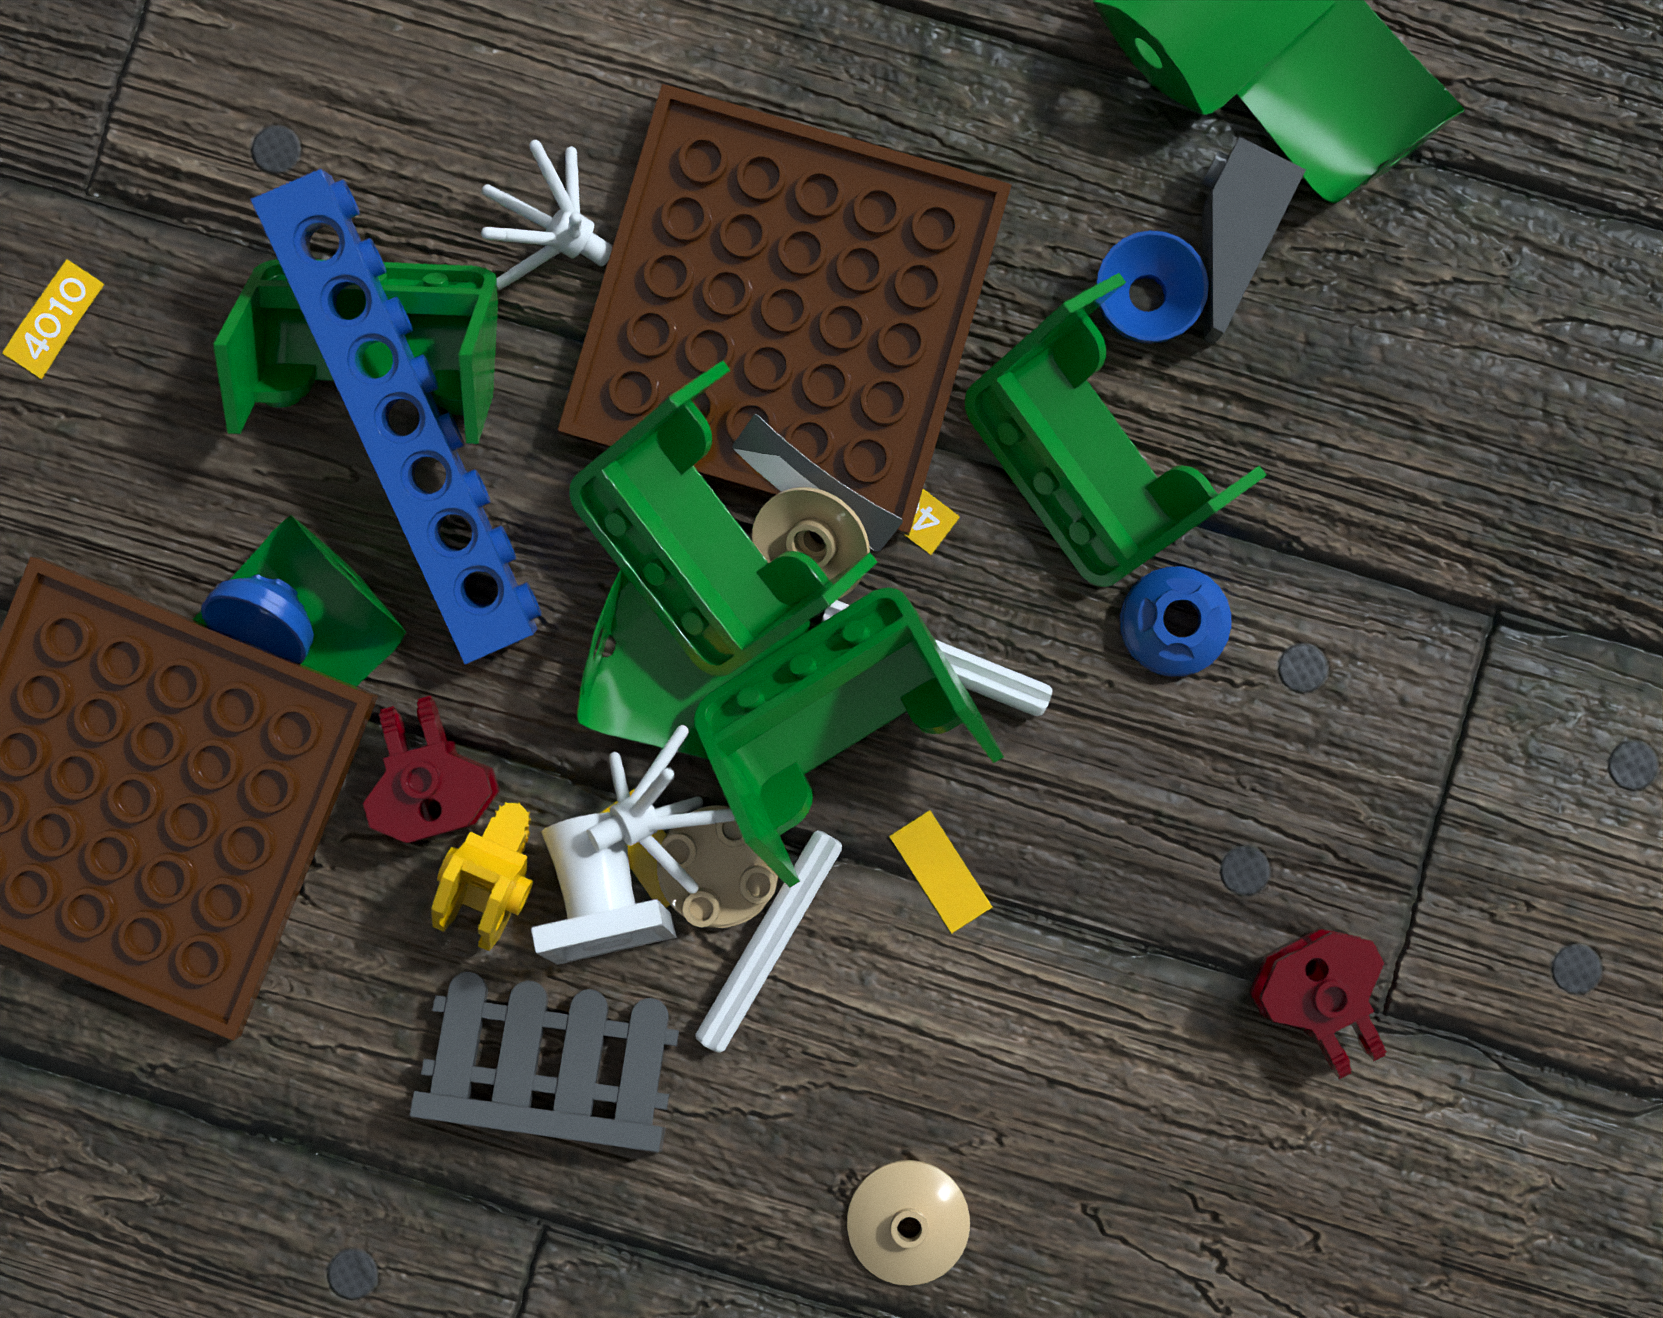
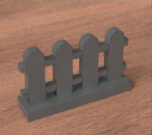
M463 972L456 975L449 985L447 997L435 995L433 1011L444 1013L436 1060L424 1059L421 1072L422 1075L433 1076L430 1093L414 1091L410 1117L662 1152L666 1127L653 1126L655 1108L668 1109L670 1094L658 1093L665 1045L677 1046L679 1030L668 1029L669 1013L661 1001L654 998H645L639 1001L632 1010L630 1023L607 1020L609 1006L606 998L596 990L586 989L574 996L569 1014L548 1012V994L546 990L537 982L528 980L518 983L512 989L508 1006L486 1003L488 987L485 980L473 972ZM483 1019L505 1022L497 1069L475 1066ZM544 1027L566 1030L559 1078L536 1075ZM604 1036L627 1039L620 1087L597 1084ZM472 1082L494 1085L492 1102L470 1099ZM533 1091L556 1094L553 1111L531 1108ZM594 1100L617 1103L615 1120L592 1117Z

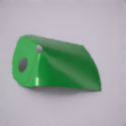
M1334 0L1093 1V4L1119 46L1134 67L1146 76L1150 85L1202 115L1213 113L1223 107L1280 52L1336 3Z
M1334 0L1336 3L1236 93L1290 161L1306 169L1303 177L1312 189L1325 200L1334 204L1388 172L1465 110L1364 0ZM1388 161L1386 164H1384L1381 168L1377 170L1381 163Z
M292 515L286 518L269 534L231 578H250L258 574L268 579H280L298 592V600L305 607L304 610L309 617L314 634L309 653L301 664L356 687L394 652L406 633L400 623L363 579ZM200 611L193 620L206 625Z
M620 570L594 631L580 688L577 709L578 723L603 734L661 748L665 746L677 727L685 725L688 728V735L677 752L709 760L694 724L695 712L700 702L716 688L808 632L810 621H807L729 675L713 676L705 673L693 663L633 584ZM603 627L600 644L593 660L596 643ZM611 635L616 641V648L613 654L606 658L602 654L608 636Z

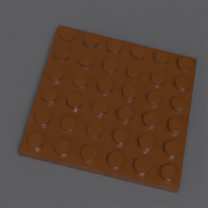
M662 84L557 431L561 435L609 448L667 398L723 360L731 371L693 401L707 420L712 433L710 451L694 465L700 475L770 496H775L781 492L733 449V443L752 416L757 414L808 460L837 481L875 505L900 517L903 523L896 532L909 536L1012 184Z
M30 556L0 631V945L232 1041L238 1039L243 1033L378 695L302 664L295 663L290 659L224 632L209 628L207 625L43 558Z

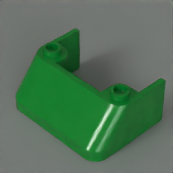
M274 259L259 264L253 269L213 344L228 434L241 433L255 402L265 403L268 406L277 408L289 407L298 403L302 397L310 392L315 380L334 381L279 260ZM383 262L386 273L378 276V279L388 300L397 296L407 313L413 331L404 336L414 358L423 354L432 368L439 389L431 392L435 404L452 414L464 415L466 444H479L494 391L498 312L496 275L491 270L479 266ZM349 285L340 291L336 301L339 314L344 319L351 320L363 313L366 306V296L360 286ZM382 342L370 345L363 355V366L366 372L373 378H380L390 371L393 364V355L389 347Z
M1120 273L1064 302L968 388L965 395V410L973 427L1077 571L1088 582L1101 587L1111 586L1267 476L1259 465L1220 494H1217L1202 473L1189 466H1175L1160 477H1157L1087 380L1102 368L1106 359V345L1102 334L1089 315L1126 283Z
M723 360L671 395L581 470L572 479L569 489L571 503L579 517L689 658L705 673L718 677L729 675L831 606L877 563L876 559L869 552L830 580L812 558L801 552L787 551L768 563L700 475L694 465L710 451L712 433L707 420L693 401L731 371Z
M880 588L870 592L716 688L700 702L694 717L697 733L745 843L789 888L799 883L800 880L780 835L799 824L811 808L813 794L805 774L903 713L908 712L915 725L921 731L928 734H942L964 723L993 763L1004 757L968 691L906 595L895 588Z

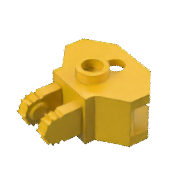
M505 802V805H499V810L495 811V817L491 818L482 837L469 832L465 842L459 849L451 847L437 876V881L440 884L431 908L432 926L444 932L455 920L462 904L483 913L478 928V934L481 935L478 947L490 951L500 939L511 913L519 915L533 884L532 880L525 878L527 873V856L523 855L525 843H528V837H530L529 824H531V818H529L530 812H527L520 805V802L518 804Z

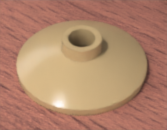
M791 488L776 494L760 509L752 529V542L768 563L784 552H801L812 558L829 580L870 552L867 533L855 512L838 497L815 488ZM810 531L819 534L825 544L816 542L812 538ZM863 576L838 599L849 594L859 584Z
M900 1160L875 1169L859 1184L849 1204L847 1230L852 1249L867 1270L884 1281L911 1286L933 1281L948 1272L955 1265L968 1241L970 1217L965 1197L949 1175L929 1163L916 1160ZM906 1217H913L921 1224L919 1233L911 1238L902 1236L897 1230L899 1222Z

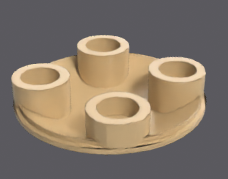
M720 805L707 806L690 813L731 808L730 806ZM736 820L672 828L668 831L661 844L698 884V891L693 894L689 893L657 861L659 884L665 898L681 916L694 926L727 928L742 924L756 916L768 904L775 893L779 877L745 843Z

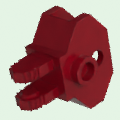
M431 695L419 698L417 702V716L427 746L409 749L402 717L394 706L380 710L381 727L390 757L383 758L386 772L363 802L370 828L405 843L419 841L477 824L500 792L492 767L458 754L455 743L447 741L435 700ZM433 800H437L442 808L438 819H435L430 812V805Z
M1319 928L1264 957L1249 992L1260 1014L1273 1022L1302 1027L1305 1034L1316 1040L1326 1061L1339 1080L1351 1074L1352 1069L1350 1067V1060L1334 1033L1351 1024L1362 1050L1366 1055H1369L1373 1062L1386 1055L1385 1046L1369 1017L1374 1012L1369 998L1385 964L1373 941L1355 935ZM1314 959L1315 967L1313 971L1306 974L1305 968L1307 963Z

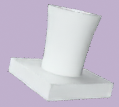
M610 812L564 820L546 827L541 832L555 866L568 919L532 927L531 929L536 953L557 965L677 938L672 914L657 899L635 904L628 845L622 839L599 852L591 844L587 835V829L610 818Z

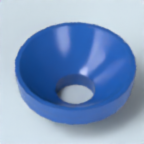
M1152 230L1134 233L1123 238L1113 246L1103 259L1097 274L1096 285L1117 273L1121 274L1126 283L1102 303L1099 309L1111 328L1124 338L1148 344L1166 342L1182 335L1195 323L1203 312L1208 297L1209 283L1207 271L1198 253L1180 237L1167 232ZM1148 278L1159 283L1164 293L1163 305L1150 312L1137 309L1132 304L1129 296L1130 286L1135 281Z
M1182 566L1164 567L1140 578L1127 593L1120 612V632L1123 643L1130 655L1142 667L1153 673L1168 677L1190 675L1211 665L1221 655L1231 631V610L1221 588L1207 575ZM1184 601L1196 609L1199 622L1192 635L1176 637L1165 628L1163 622L1164 611L1172 602Z
M257 574L250 578L223 581L216 585L201 606L202 617L209 628L229 634L298 664L305 660L313 643L314 634L312 626L304 610L305 607L298 600V592L280 579H268Z

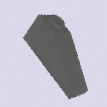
M1239 137L1228 155L1219 150L1217 151L1201 183L1211 188L1202 206V262L1206 268L1209 283L1208 297L1203 309V340L1212 345L1225 333L1306 169Z

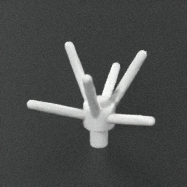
M532 140L529 144L530 150L560 207V210L557 211L553 218L491 185H484L482 187V194L546 229V232L494 227L482 229L481 235L487 240L547 245L497 277V290H501L560 252L570 258H575L580 253L599 266H604L608 262L613 245L594 234V223L580 214L577 151L574 147H567L565 150V190L542 144L538 140Z
M680 725L656 757L631 796L621 756L617 752H612L609 755L611 774L618 803L610 806L611 817L588 828L587 835L591 844L598 852L622 839L629 846L639 842L689 893L693 894L698 891V884L651 835L658 830L735 821L731 809L687 813L702 807L703 799L701 797H693L656 809L652 806L673 779V771L666 767L688 735V728L685 725Z

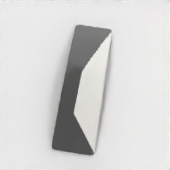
M757 414L752 416L733 443V449L781 492L798 487L815 488L828 492L846 503L863 524L867 533L869 547L874 551H880L903 523L900 517L870 502L808 460Z

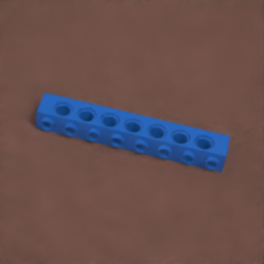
M319 169L252 198L251 202L464 664L533 635L538 629L534 619L542 616L537 599L528 582L518 585L508 564L516 560L512 544L502 526L492 529L483 509V506L491 503L487 489L476 469L469 472L465 470L457 452V449L465 446L461 432L450 412L443 415L439 413L430 393L439 389L436 377L423 354L414 358L404 336L413 331L412 325L399 298L396 296L388 300L378 276L385 274L386 268L372 239L368 238L361 241L351 218L360 215V212L344 179L334 182L330 174ZM324 227H333L339 237V248L330 259L317 261L311 253L310 240L317 230ZM349 285H358L366 296L365 309L357 318L346 320L337 310V296L343 288ZM382 342L391 350L393 364L386 375L380 378H373L364 369L363 355L370 345ZM404 399L416 406L420 416L418 427L407 436L396 433L389 423V412L392 406ZM425 457L437 459L442 463L446 471L445 483L435 493L423 490L415 479L416 466ZM450 514L464 517L471 525L472 538L465 548H452L442 539L440 532L441 524ZM472 572H486L496 580L498 595L493 603L479 604L469 597L466 590V582Z

